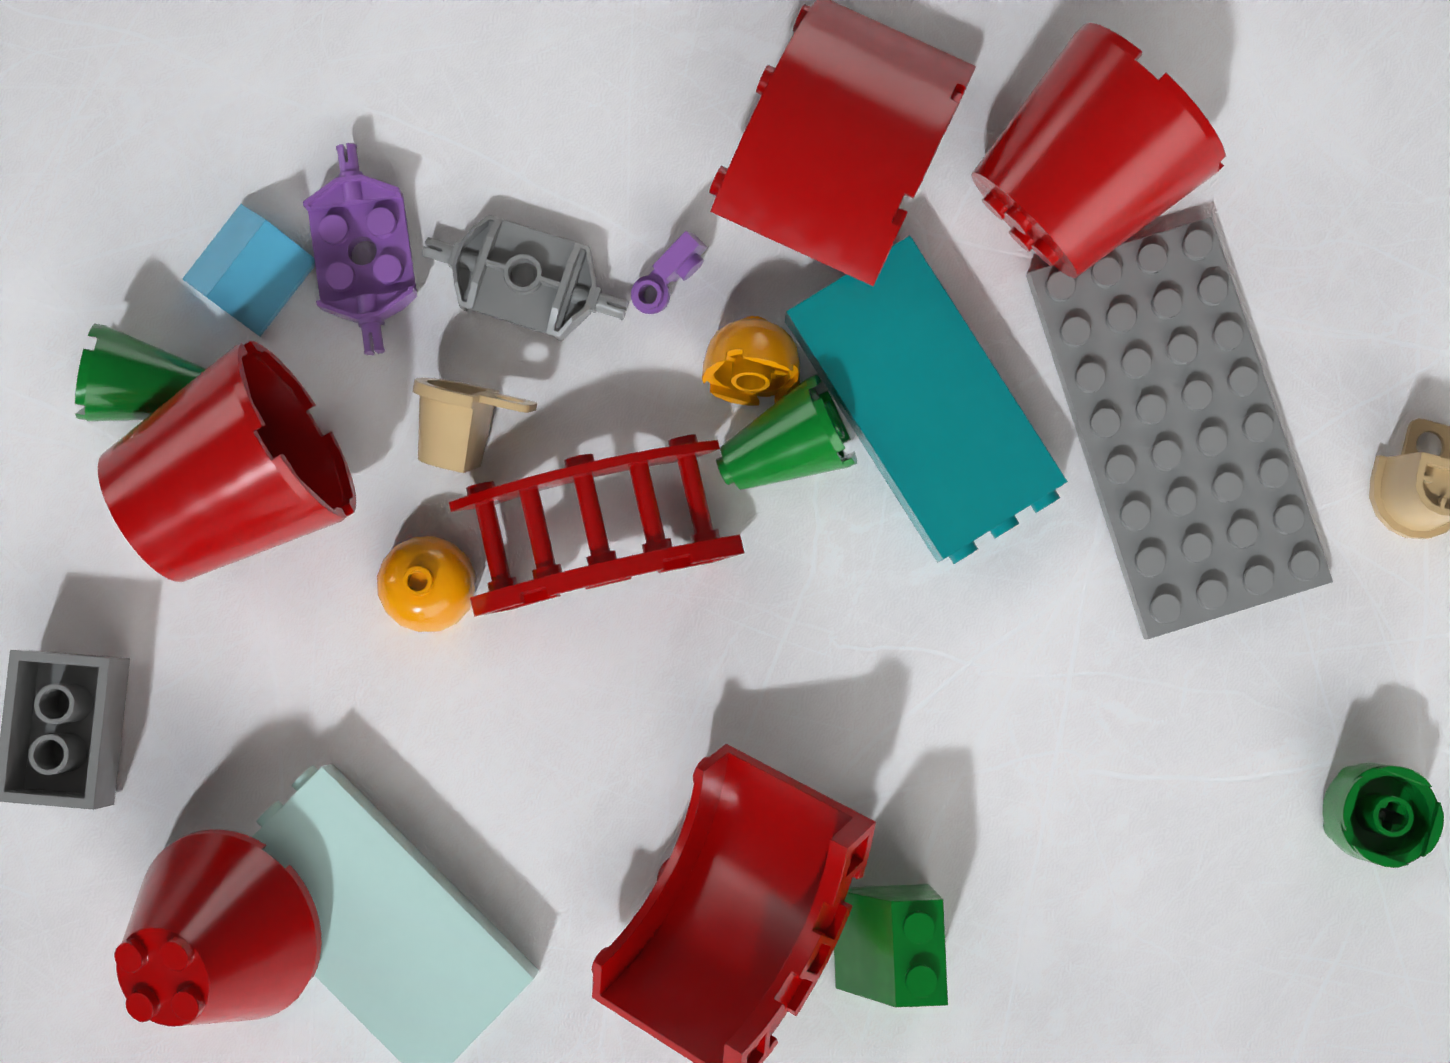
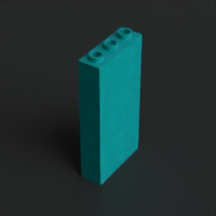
M910 235L892 246L874 286L846 274L786 311L785 323L937 563L947 557L951 559L953 564L959 562L978 550L974 542L977 538L990 531L995 539L1019 524L1015 517L1017 513L1030 505L1034 512L1037 513L1060 498L1056 489L1068 481Z

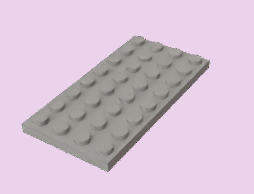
M1212 217L1123 243L1077 278L1067 276L1054 266H1047L1029 272L1026 277L1143 638L1151 639L1332 583L1333 580Z

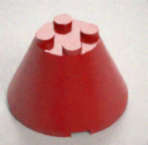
M222 829L190 833L179 838L160 852L144 876L122 943L116 948L114 953L117 978L121 990L126 997V1009L131 1017L139 1022L150 1020L160 1025L172 1027L258 1020L281 1012L298 999L316 973L322 943L321 927L316 906L305 883L293 867L289 865L284 868L276 859L263 850L267 845L242 833Z

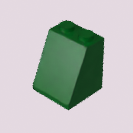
M929 884L849 887L844 901L853 907L834 948L836 989L893 1007L947 1006L944 905L941 896Z

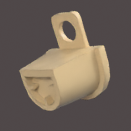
M416 378L412 392L420 396L418 460L428 465L460 473H466L481 467L494 407L529 413L536 411L537 402L499 394V390L457 381Z
M1420 418L1412 420L1407 428L1401 455L1390 457L1379 455L1375 457L1370 477L1369 499L1376 517L1388 530L1404 538L1429 539L1450 530V426ZM1430 432L1437 435L1440 439L1442 450L1439 456L1418 452L1416 444L1422 433Z

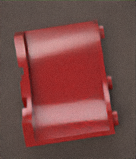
M816 0L811 7L806 4L802 6L793 27V32L795 33L776 68L770 65L766 66L756 89V93L762 96L751 116L728 168L720 166L711 184L709 193L715 195L716 198L710 212L874 286L908 213L899 208L904 196L906 195L914 199L976 66L834 1Z
M725 744L710 757L703 758L694 770V785L685 821L670 858L659 869L657 883L622 933L609 947L603 948L595 957L591 969L593 973L592 998L693 1063H763L778 1044L777 1038L772 1036L787 1012L795 1016L798 1015L815 987L840 938L853 907L844 900L852 878H863L873 841L876 821Z

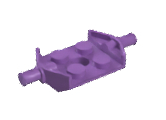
M346 143L347 149L343 144H339L336 146L340 174L303 201V206L309 215L320 300H317L316 303L325 312L358 323L362 330L365 355H375V352L382 354L385 352L381 325H385L384 320L404 310L417 297L404 197L399 187L370 178L359 171L356 144ZM368 241L375 244L376 255L370 263L358 265L353 262L352 251L358 243Z

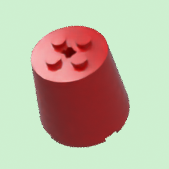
M1095 23L1084 24L1073 35L971 174L973 182L984 197L982 202L996 217L1004 220L1012 228L1009 231L1011 237L1027 252L1033 249L1048 265L1054 266L1072 278H1077L1215 175L1224 166L1221 161L1226 157L1224 147L1216 131L1199 107L1176 81L1167 73L1158 80L1137 61L1142 56V51L1116 32Z
M249 341L244 345L240 343L233 347L107 449L99 458L97 470L99 484L114 521L137 554L151 568L169 580L175 582L190 580L342 522L356 510V492L353 479L333 432L331 431L326 435L322 434L309 412V409L315 407L316 404L293 373L271 351L255 341Z

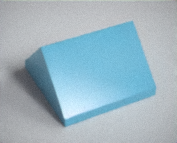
M240 204L186 273L183 280L261 337L315 267V259L265 218Z

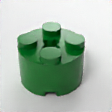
M1361 763L1343 768L1329 785L1323 801V828L1325 834L1348 855L1384 867L1399 868L1409 865L1408 863L1420 857H1425L1435 848L1442 834L1444 812L1441 802H1437L1430 788L1432 786L1419 773L1400 766ZM1380 809L1386 811L1384 820L1378 817Z

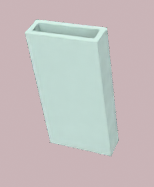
M333 764L322 766L319 770L313 765L292 784V787L297 792L284 805L277 801L258 818L256 822L261 828L252 838L266 844L267 846L263 850L276 859L284 868L291 865L311 894L320 921L322 943L320 960L314 976L401 1063H453L532 982L539 970Z

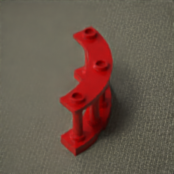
M691 434L669 440L668 447L629 453L596 461L593 454H583L565 459V468L530 476L499 486H495V482L490 481L466 487L467 496L449 502L450 511L476 509L492 580L487 583L489 592L470 597L474 617L517 609L561 596V593L581 588L592 589L632 579V576L655 571L663 573L710 564L744 554L740 534L720 538L719 529H713L697 457L719 450L718 440L698 442L696 434ZM678 462L694 534L690 536L692 543L673 547L671 538H665L649 466ZM629 470L646 543L642 544L643 553L617 559L616 551H610L594 477ZM574 482L591 556L586 557L588 566L563 572L561 564L555 563L539 491ZM518 497L521 499L536 569L532 570L533 580L517 583L516 577H511L495 508L496 504Z

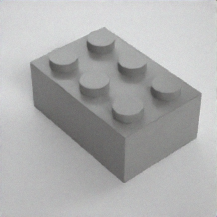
M10 650L0 733V802L93 810L114 805L130 658L35 650Z

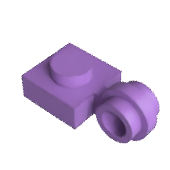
M685 231L652 266L654 270L634 283L631 290V300L640 312L657 314L663 311L670 301L668 284L671 281L676 282L680 277L683 281L687 280L701 267L704 262L701 255L708 247L695 234ZM653 286L657 291V297L653 303L649 304L645 300L644 294L648 287Z

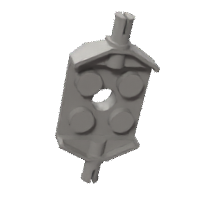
M491 215L475 224L460 243L455 242L454 246L430 237L425 241L427 247H423L422 256L446 263L452 268L458 304L464 311L470 309L555 336L561 342L591 312L596 313L598 311L620 318V320H623L629 300L604 294L602 289L597 287L589 246ZM521 263L532 264L537 269L535 281L526 287H519L513 284L510 279L513 268Z

